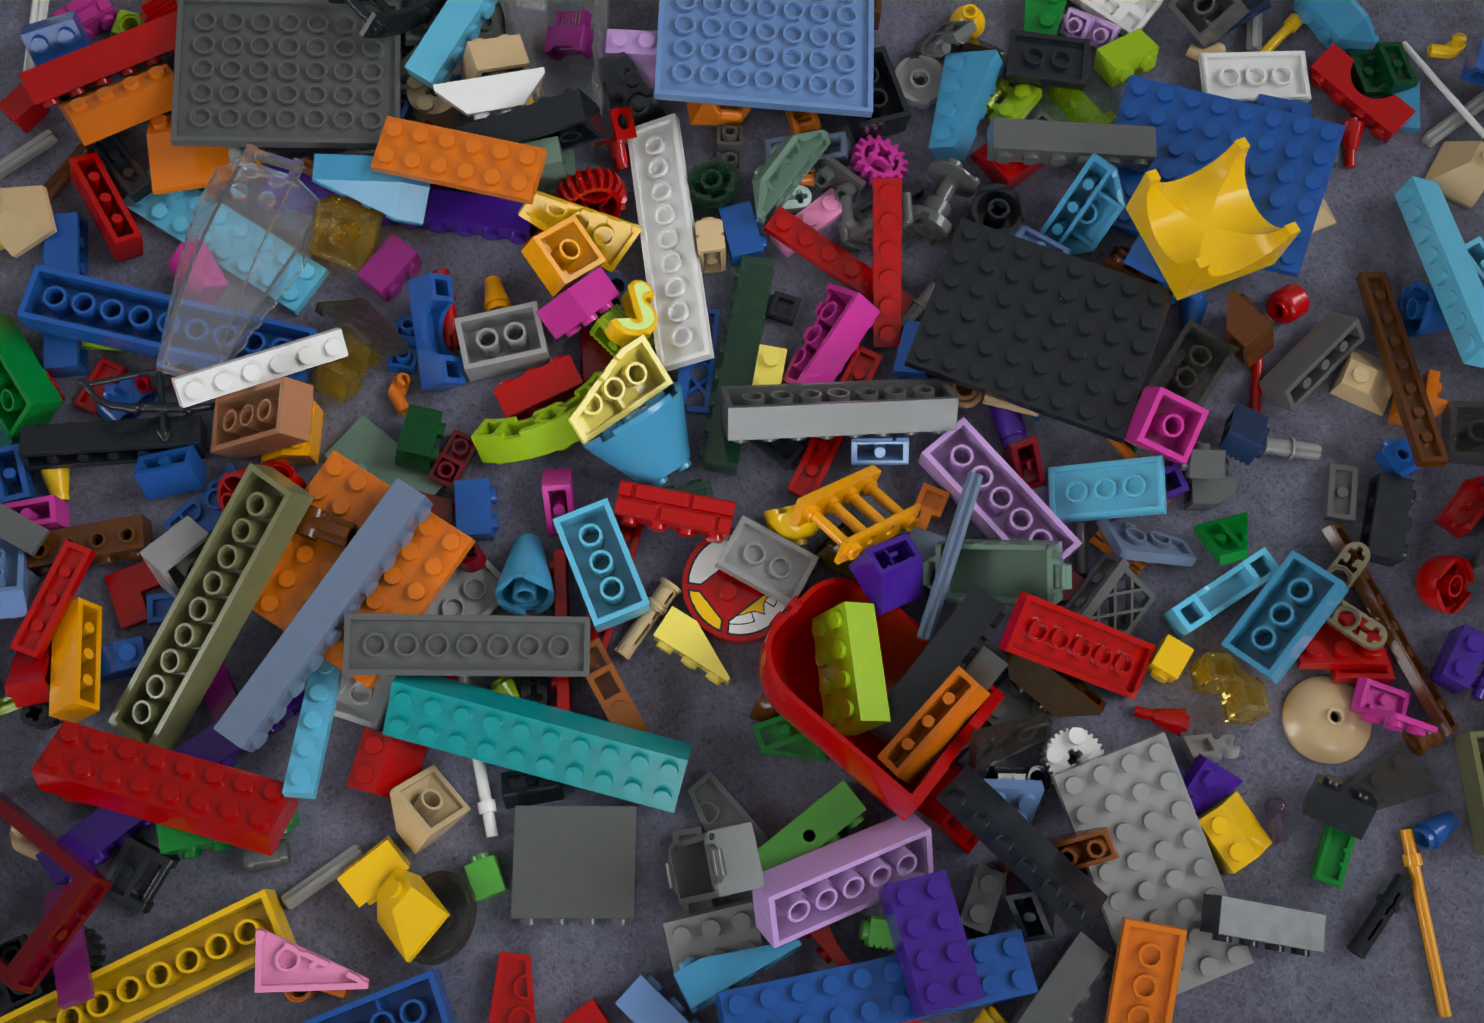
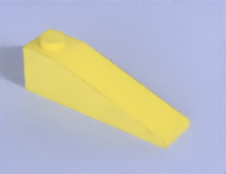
M644 334L617 352L568 418L569 423L583 444H586L673 384V381Z

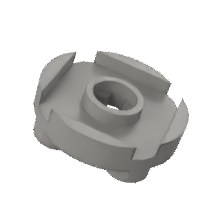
M919 55V58L913 59L908 57L902 60L896 67L895 73L907 105L926 109L937 102L943 67L934 58L926 55ZM924 78V85L915 84L913 79Z

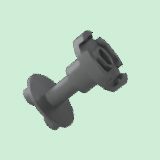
M948 158L947 161L937 160L930 163L928 168L929 176L939 188L935 195H930L926 198L923 206L912 205L914 221L904 229L913 238L921 241L922 237L931 240L930 245L935 247L948 245L954 233L952 224L947 220L951 211L949 202L953 194L970 197L976 193L980 185V180L962 168L963 165L959 160Z

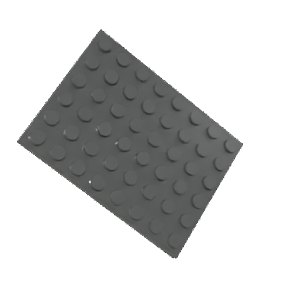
M178 0L170 141L173 146L376 149L386 117L391 116L401 119V34L385 38L362 37L359 33L365 22L347 4L329 3L326 0ZM361 1L371 13L372 11L380 12L370 1ZM385 1L394 11L401 9L400 1Z

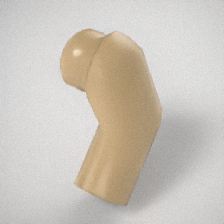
M1191 43L1185 56L1199 62L1198 57L1201 53L1226 52V47L1223 43H1215L1202 49Z
M11 825L10 837L13 849L38 861L35 855L41 850Z

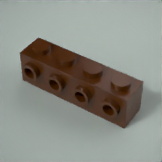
M137 514L49 530L51 532L34 556L26 552L27 568L38 573L40 576L46 577L65 540L95 551L96 555L90 565L111 566L116 564V560L121 559L129 561L142 560L143 558L139 552L153 542L152 522L144 515Z

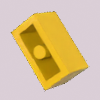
M388 835L340 872L337 880L359 908L366 902L370 906L377 901V890L396 867L407 871L411 863Z

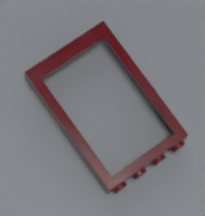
M0 792V816L73 877L12 961L8 964L0 957V980L9 989L32 994L113 883L12 799Z

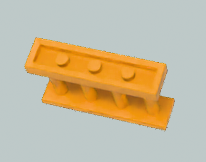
M871 465L798 498L789 521L796 527L807 522H814L840 546L834 562L839 565L849 559H856L865 549L878 545L904 531H911L919 521L917 517L922 506L917 503L905 510L902 509L877 487V480L882 471L875 465ZM870 495L893 516L885 519L862 496ZM852 504L875 525L866 528L843 505ZM833 513L855 534L847 537L824 514Z

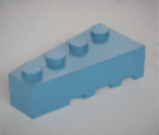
M997 49L945 54L929 142V150L936 161H947L948 158H955L961 163L965 162L977 134L976 128L980 120H983L986 114L985 107L990 96L993 97L996 91L998 77L1003 75L1006 68Z

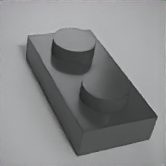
M1329 463L1326 466L1323 520L1349 524L1356 521L1359 467Z

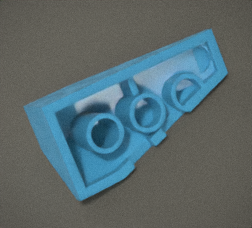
M314 154L312 182L343 197H351L361 202L362 206L368 209L373 208L386 214V218L395 222L423 225L430 183L375 172L370 167L373 156Z
M796 939L777 948H773L772 945H765L704 957L697 961L689 958L676 967L678 971L673 974L674 979L692 1015L715 1003V996L718 992L730 990L729 987L734 984L736 987L746 984L757 975L758 970L762 969L765 971L800 950L802 944L799 939Z

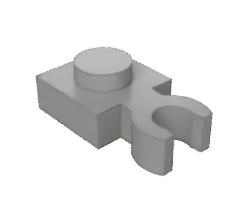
M1211 733L1183 736L1181 743L1191 766L1199 754H1202L1214 763H1220L1222 756L1234 759L1239 756L1240 752L1239 746H1233L1235 737L1231 734L1222 735L1219 739H1214Z

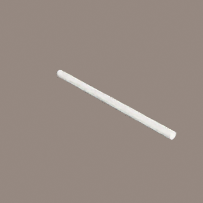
M1406 41L1402 42L1406 53L1481 138L1484 139V128Z

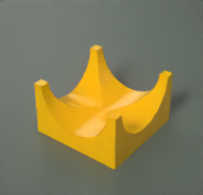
M1245 137L1235 140L1213 162L1184 178L1171 182H1160L1161 177L1156 169L1146 172L1125 207L1177 301L1275 264L1301 231L1296 222L1289 223L1283 228L1276 227L1266 221L1256 209L1250 197L1245 178V160L1250 148V144Z

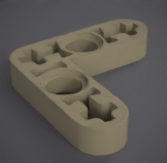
M1361 542L1347 544L1327 571L1331 574L1334 572L1344 573L1348 578L1346 586L1349 590L1370 561L1369 548ZM1358 550H1361V557L1364 560L1361 561L1357 559L1352 564L1351 569L1356 571L1353 574L1347 567H1345L1351 558L1349 552L1352 551L1355 553ZM1343 599L1325 621L1368 650H1379L1387 641L1388 633L1382 624ZM1345 611L1351 612L1356 618L1355 624L1350 627L1342 626L1338 622L1340 613ZM1361 620L1366 622L1363 628L1371 633L1374 630L1379 631L1378 637L1381 639L1380 642L1376 640L1371 643L1367 642L1368 635L1361 630L1359 635L1353 633L1359 628Z

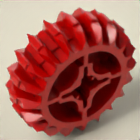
M598 165L594 169H590L588 166L583 171L576 169L574 175L567 174L566 180L559 181V187L554 189L555 197L614 217L621 216V211L626 209L625 203L628 201L624 182L621 181L619 175L615 171L611 172L608 167L601 169Z

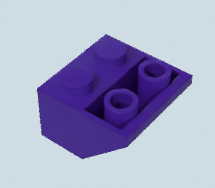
M908 533L865 549L848 566L870 603L874 604L878 616L920 599L923 596V557Z

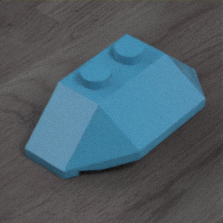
M1294 0V11L1298 14L1299 19L1312 30L1317 40L1324 44L1327 49L1334 43L1340 49L1347 52L1349 50H1368L1380 40L1378 35L1375 34L1369 15L1356 0Z
M1094 152L1039 233L1071 249L1070 255L1094 251L1126 206L1117 168Z

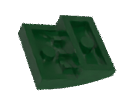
M1378 42L1373 50H1349L1347 52L1354 59L1350 74L1359 93L1366 97L1387 96L1418 85L1417 78L1402 42Z

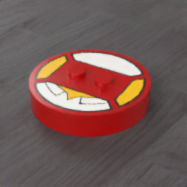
M732 528V529H731L730 537H731L732 533L734 532L735 528ZM704 539L689 556L683 572L682 591L685 606L690 617L698 622L704 633L724 643L746 645L764 640L772 628L769 626V623L779 611L783 614L789 611L785 609V605L714 567L728 540H723L722 543H712Z

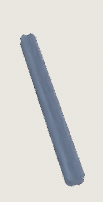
M969 471L917 633V637L922 640L931 641L934 637L982 483L983 475L980 473Z

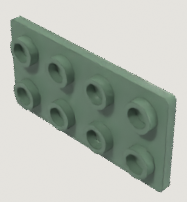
M363 415L325 454V457L328 459L333 450H335L390 486L399 478L425 495L430 501L445 487L428 478L429 472L395 465L398 443Z

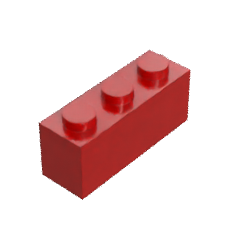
M570 354L564 357L562 355L556 356L542 367H532L526 370L522 376L515 379H505L497 387L493 388V391L505 417H517L519 421L531 417L537 410L575 397L574 391L584 383Z

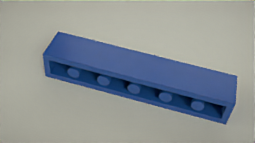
M78 212L53 214L57 232L44 240V251L41 252L43 266L88 276V223ZM40 332L43 341V353H41L40 362L44 370H47L54 378L88 375V350L84 349L82 341Z

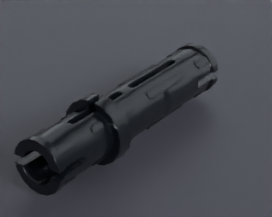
M1395 873L1394 878L1384 893L1378 894L1376 905L1350 944L1347 945L1346 948L1351 953L1365 960L1366 955L1381 935L1393 914H1398L1401 910V902L1414 885L1412 881L1399 873Z

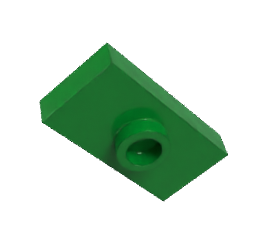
M1324 824L1309 878L1336 889H1342L1356 838Z

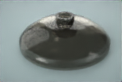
M436 871L422 878L449 912L450 916L413 959L418 963L438 965L447 962L461 951L473 931L477 915L475 893L470 883L464 877L451 871Z

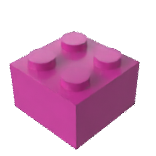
M600 266L536 313L555 340L564 334L569 338L582 329L579 323H582L585 327L598 318L595 313L596 311L601 315L613 307L614 304L611 300L620 295V293Z
M1144 387L1130 419L1124 441L1155 456L1163 455L1164 460L1170 463L1186 464L1209 410L1163 387Z

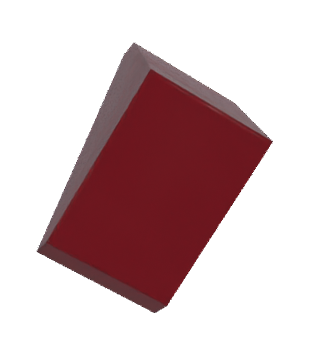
M1034 434L1009 444L1002 455L1008 465L1031 489L1045 485L1046 480L1037 436Z

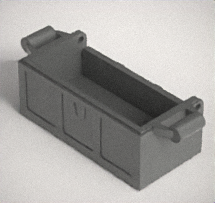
M751 822L710 830L699 836L671 843L668 846L669 857L667 864H664L668 889L672 888L677 893L680 905L765 887ZM673 846L676 847V851H675V852L672 850V847H673Z

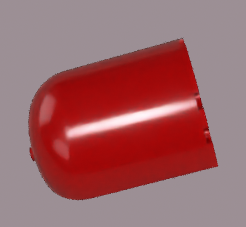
M833 578L821 581L813 585L801 598L795 595L785 607L789 612L783 614L779 611L770 621L769 626L772 628L762 645L758 664L762 690L771 706L785 720L905 821L925 800L949 769L948 766L981 728L1005 695L995 686L991 685L987 690L991 695L926 765L922 772L910 784L901 780L877 758L887 745L871 732L866 731L856 736L842 735L823 719V706L819 692V675L815 662L816 652L814 637L811 632V619L844 601L870 603L856 580ZM900 608L878 616L875 611L887 696L930 643V641L917 637L920 624Z

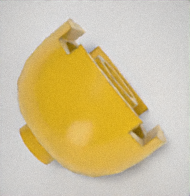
M795 505L763 512L767 529L798 546L807 544L806 538L815 535L820 529L814 522H807L799 527L790 522L789 518Z

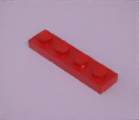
M65 540L9 648L42 660L96 555L95 551Z

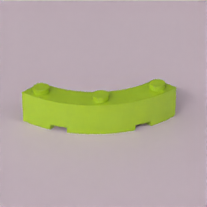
M595 372L590 379L574 391L575 397L568 402H556L537 410L531 418L519 421L517 417L484 419L471 435L482 462L501 465L509 462L523 461L557 450H566L571 444L579 441L580 439L569 423L568 418L602 372Z

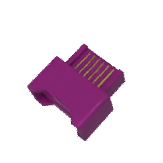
M586 9L557 11L555 26L547 27L543 53L554 61H561L565 56L583 55L587 60H592L596 33L590 29L592 14Z

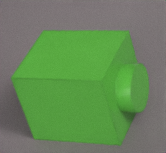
M484 852L470 858L472 863L464 866L476 901L481 902L509 891L498 856H489L488 852Z

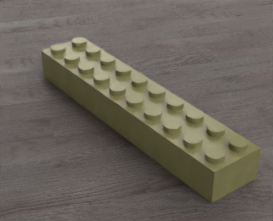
M249 463L108 722L127 738L174 751L314 496L274 468Z

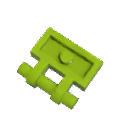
M1004 77L998 79L996 91L993 97L990 96L985 107L986 113L990 114V123L993 117L1024 119L1043 97L1042 89L1020 82L1013 88L1010 86L1013 81H1005ZM1000 96L1005 98L1000 104L995 103Z

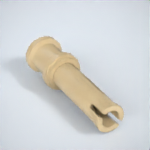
M664 577L660 578V585L652 596L648 597L652 611L638 616L623 639L614 648L618 654L627 660H630L634 651L641 644L658 618L668 613L667 608L676 595H681L683 592Z

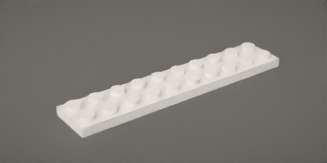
M675 113L635 126L637 138L627 140L638 223L642 226L640 238L646 282L652 287L655 294L650 305L655 309L658 316L657 327L653 332L656 355L666 371L714 358L701 264L697 251L695 224L680 122Z

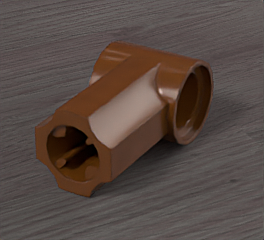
M310 505L295 534L318 542V540H322L346 548L357 533L358 526L355 523L331 516L323 509Z

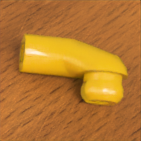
M1455 33L1452 35V40L1448 41L1445 45L1431 43L1427 50V57L1455 58L1466 47V35Z

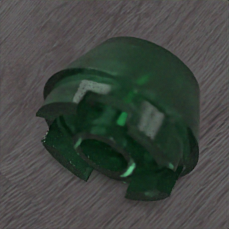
M710 158V162H705L700 166L695 164L687 178L691 200L709 213H719L718 208L733 205L740 187V178L737 171L729 162L721 158Z

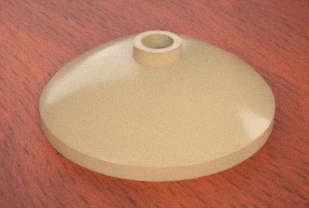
M1316 676L1298 683L1289 692L1282 708V724L1289 742L1300 754L1314 762L1338 764L1354 758L1363 750L1370 737L1371 723L1362 721V715L1350 711L1355 688L1348 683H1332L1330 676ZM1331 712L1337 715V722L1331 720Z

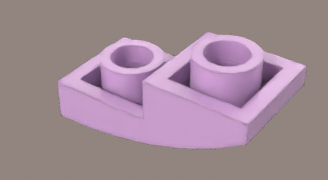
M1069 7L1059 33L1067 37L1090 39L1091 46L1100 48L1116 40L1122 27L1090 13Z

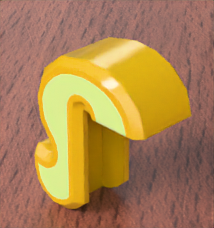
M642 280L632 281L627 287L628 291L621 297L626 318L612 319L604 331L607 338L617 345L624 347L643 334L648 340L657 327L658 316L655 309L650 305L655 294L652 287Z

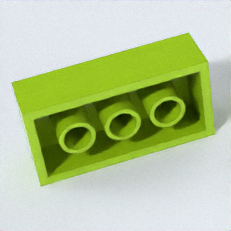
M844 601L811 619V632L815 644V662L818 667L823 719L840 734L856 736L890 722L891 718L874 604Z

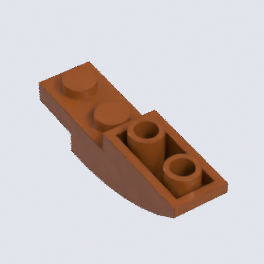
M600 638L591 641L589 677H586L608 720L611 723L650 733Z
M1108 827L1086 829L1048 838L1078 869L1120 857ZM999 859L1003 872L1007 875V871H1010V869Z

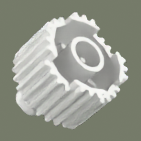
M1078 727L1066 728L1053 734L1043 743L1044 746L1041 748L1043 752L1040 753L1042 758L1039 759V762H1042L1043 765L1041 766L1045 767L1050 775L1100 756L1104 754V750L1100 749L1102 744L1097 743V738L1093 739L1092 733L1087 734V730ZM1068 752L1076 757V764L1070 765L1067 760L1070 758Z

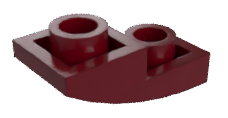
M582 328L579 332L581 349L580 368L583 383L590 379L595 372H603L611 362L610 352L606 351V348H603L601 344H598V341L594 340L593 336H590L589 332L592 328Z
M454 429L443 452L439 453L437 463H434L427 477L454 490V481L462 478L477 451L471 436Z

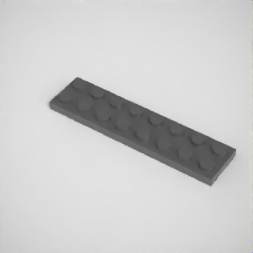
M345 613L342 675L589 677L590 617Z

